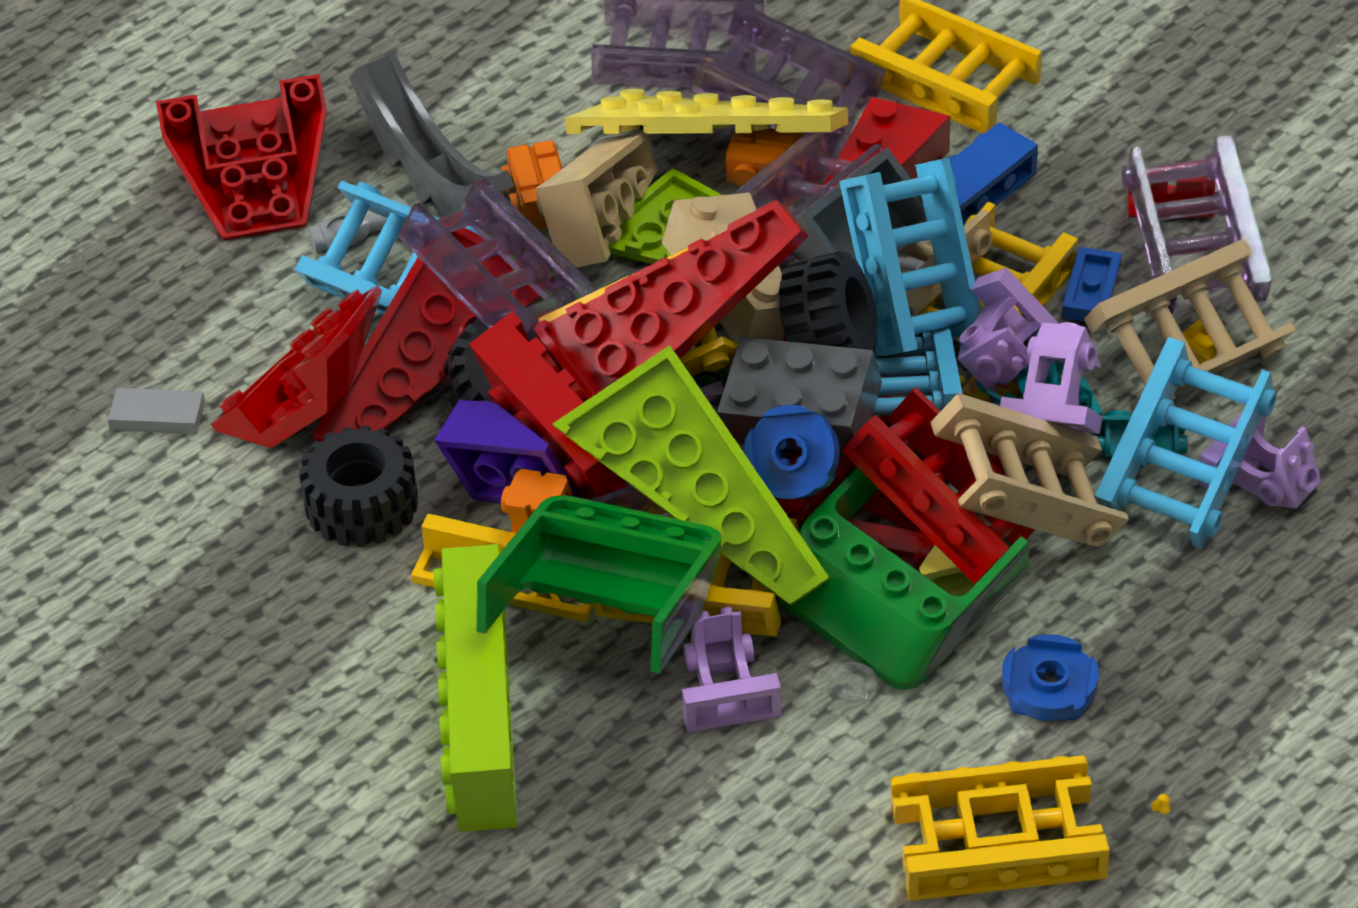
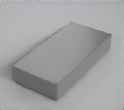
M116 388L108 417L109 428L116 431L197 434L205 405L203 391Z

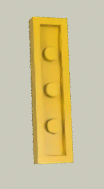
M427 514L421 526L424 549L411 574L412 583L435 588L434 573L427 570L433 558L442 559V548L499 544V553H501L516 533ZM518 592L508 604L582 622H587L593 609V604L581 603L580 606L561 602L556 594H539L536 592L530 594Z

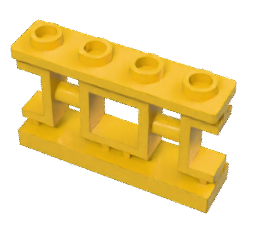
M1057 756L1046 760L1011 761L1001 765L975 768L960 767L954 770L930 773L913 772L904 776L892 777L890 805L895 825L920 822L924 843L903 846V869L906 873L908 900L914 901L1107 879L1110 849L1106 834H1103L1102 824L1077 827L1072 809L1073 804L1091 802L1092 783L1090 777H1088L1086 756ZM1055 795L1056 808L1032 810L1031 797ZM957 806L959 819L933 821L931 809ZM1011 811L1018 812L1022 833L977 838L973 816ZM1061 827L1064 839L1039 841L1037 830ZM963 838L965 850L939 853L937 841Z

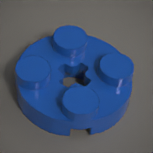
M798 405L778 406L761 416L763 418L757 422L754 429H750L745 439L744 454L772 495L785 500H801L815 495L821 489L827 488L834 479V472L839 462V442L828 419L809 408ZM795 439L796 446L802 447V456L797 458L795 465L790 466L788 459L781 458V450L787 449L789 440Z
M1043 634L1029 638L1026 646L1020 647L1016 652L1015 647L1011 649L1003 662L1002 689L1009 700L1011 710L1017 714L1044 721L1076 720L1081 718L1097 694L1099 668L1093 656L1090 660L1088 655L1081 651L1082 645L1065 636ZM1052 672L1056 674V680L1059 681L1045 682L1041 679L1045 678L1046 673Z

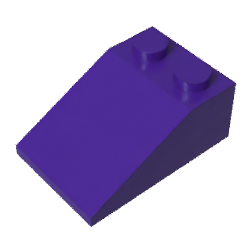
M459 400L434 440L473 500L501 504V497L505 487L511 485L515 473L520 469L540 471L542 476L546 473L566 475L573 496L581 498L550 445L497 403Z

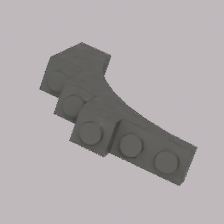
M395 52L358 67L349 76V79L389 165L394 166L402 162L421 204L433 200L440 217L443 215L463 227L467 223L474 225L480 220L485 221L489 225L497 221L499 216L495 206L505 202L503 194L514 187L508 171L506 170L498 174L485 172L470 163L454 148L424 108Z

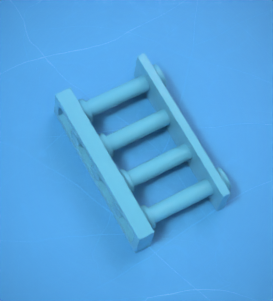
M949 158L915 165L918 178L883 185L880 172L839 181L855 258L868 280L874 298L877 315L876 357L918 349L915 334L950 326L952 338L960 337L975 322L982 310L979 298L971 291L975 278L955 188V177L952 173ZM922 196L927 222L892 229L887 203ZM931 239L936 265L901 273L896 247ZM940 283L945 309L911 317L905 291Z
M341 180L338 189L352 204L325 257L320 256L318 261L302 255L295 271L308 285L344 299L356 289L363 294L375 285H378L379 282L376 280V277L403 225L422 231L424 233L397 285H391L390 289L379 286L382 294L376 312L384 315L440 218L383 197L378 189L367 183L359 182L355 186ZM370 211L388 218L361 271L356 270L354 275L342 271L343 267L340 264L367 212ZM466 224L465 228L489 240L490 235L488 232L476 225Z
M950 326L930 332H923L922 337H915L918 349L884 355L923 356L875 358L880 376L926 374V376L881 378L882 384L878 396L908 395L912 389L917 387L923 394H930V396L926 397L941 411L958 393L962 394ZM905 397L877 398L872 417L875 415L890 416Z
M1168 337L1095 494L1097 503L1118 511L1121 510L1123 505L1128 507L1132 503L1191 525L1189 533L1193 546L1202 549L1207 537L1214 538L1220 528L1223 519V512L1220 511L1221 506L1262 416L1269 417L1275 406L1277 391H1274L1271 372L1262 370L1254 388L1192 367V361H1189L1185 342ZM1185 384L1245 404L1246 406L1236 428L1175 407L1174 401L1171 399L1177 386L1184 387ZM1169 423L1227 444L1228 446L1218 468L1156 446V441L1153 438L1159 425L1165 427ZM1151 463L1209 484L1200 508L1137 486L1138 482L1135 478L1141 465L1147 466Z

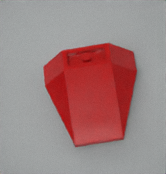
M320 74L279 80L281 98L203 111L199 110L197 94L156 101L162 140L223 241L307 226L327 117Z
M375 285L363 294L356 289L338 303L339 310L333 311L329 307L310 322L313 329L308 328L293 339L289 344L291 349L243 393L238 389L220 403L219 407L223 412L210 424L214 430L272 448L328 413L350 388L382 294L380 287Z

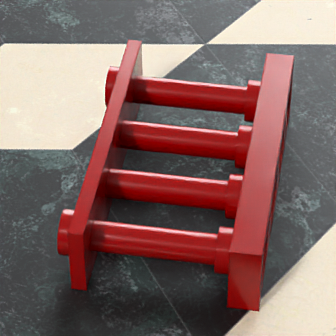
M915 387L886 419L892 425L890 428L875 415L863 425L843 448L842 452L976 584L1010 549L1002 541L1004 538L1013 545L1020 537L1027 540L1036 529L982 514L992 524L988 527L972 510L959 506L958 499L976 482L964 445L934 435L930 422L940 413V410ZM905 439L925 458L923 461L903 442ZM989 459V462H990V465H991V467H992L993 473L1006 476V475ZM938 472L958 490L956 494L936 475Z

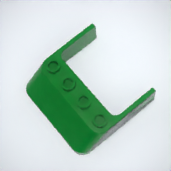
M857 467L805 520L799 530V534L830 580L791 606L776 595L775 597L780 606L888 685L901 690L914 689L927 680L1030 570L1029 544L1026 539L1020 537L968 593L962 596L950 595L848 522L879 490Z
M566 495L549 497L540 503L477 581L476 632L486 634L516 594L526 589H531L539 594L552 593L574 598L584 604L596 603L610 606L628 614L641 613L655 617L652 622L650 672L660 674L703 611L720 558L721 534L710 526Z

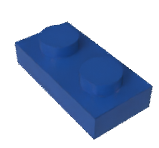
M1079 247L1062 306V319L1085 322L1084 318L1097 304L1113 297L1121 267L1122 253Z

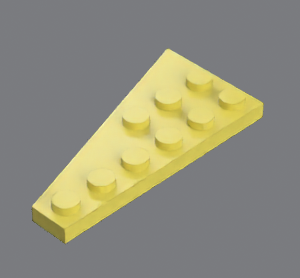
M626 89L620 91L619 97L601 98V104L566 117L565 123L566 134H581L582 131L594 126H603L604 134H620L621 132L638 130L639 125H643V132L647 134L713 133L716 128H726L733 125L736 127V133H752L753 131L769 129L771 124H775L776 132L780 133L832 132L848 125V107H833L831 100H811L807 102V105H796L793 98L787 97L769 99V103L756 102V96L751 95L731 97V101L719 100V95L715 93L696 94L694 99L682 98L679 91H663L657 93V96H645V90Z

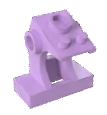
M1007 268L977 278L971 291L981 300L984 307L975 322L959 338L961 346L958 360L986 389L998 383L1001 385L1007 384L1015 378L1021 369L1030 364L1027 359L1028 343L1031 337H1037L1042 322L1059 324ZM1015 305L1025 315L1026 318H1024L1013 306Z
M1042 322L1037 337H1031L1027 347V359L1030 364L1023 399L1002 397L1000 406L1080 432L1099 434L1103 416L1088 407L1079 406V386L1084 370L1101 368L1096 344L1091 342L1086 327L1070 322L1061 324ZM1053 362L1064 365L1061 385L1045 384L1048 370Z
M1243 411L1229 426L1236 428ZM1262 416L1232 483L1257 495L1269 506L1297 508L1321 482L1319 469L1313 454L1314 444L1310 443L1307 430L1302 426L1297 431V435L1284 449L1272 446L1263 438L1266 417ZM1214 440L1200 455V462L1218 468L1228 445ZM1262 466L1272 472H1262L1258 469ZM1198 481V485L1208 490L1209 484Z
M731 607L722 608L720 610L721 615L709 616L708 611H702L692 626L691 643L683 645L688 672L697 671L700 686L682 689L683 717L687 732L781 716V686L778 675L774 673L756 677L750 676L747 662L754 661L750 633L742 634L741 612H733ZM736 672L737 680L715 684L712 682L711 675Z

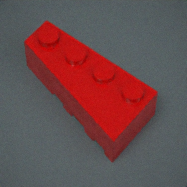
M871 97L814 202L836 186L839 181L846 178L858 167L887 147L911 179L918 178L915 165L943 159L950 152V116Z
M511 311L469 344L492 387L487 392L493 403H497L506 411L510 410L514 414L513 417L550 445L558 460L565 465L563 469L578 489L585 485L597 498H600L623 479L553 426L554 422L589 399L574 377L565 368L560 371L556 363L548 355V349L537 337L531 341L529 340L522 321Z

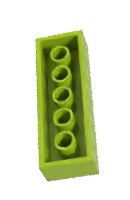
M499 544L442 548V568H434L436 597L444 596V599H438V604H435L437 633L445 632V635H439V641H436L438 669H447V671H442L441 678H438L440 707H448L442 709V716H439L440 738L442 746L450 745L443 747L444 755H441L442 782L445 785L447 815L456 814L459 832L518 827L506 608L486 634L476 632L477 581L500 554Z

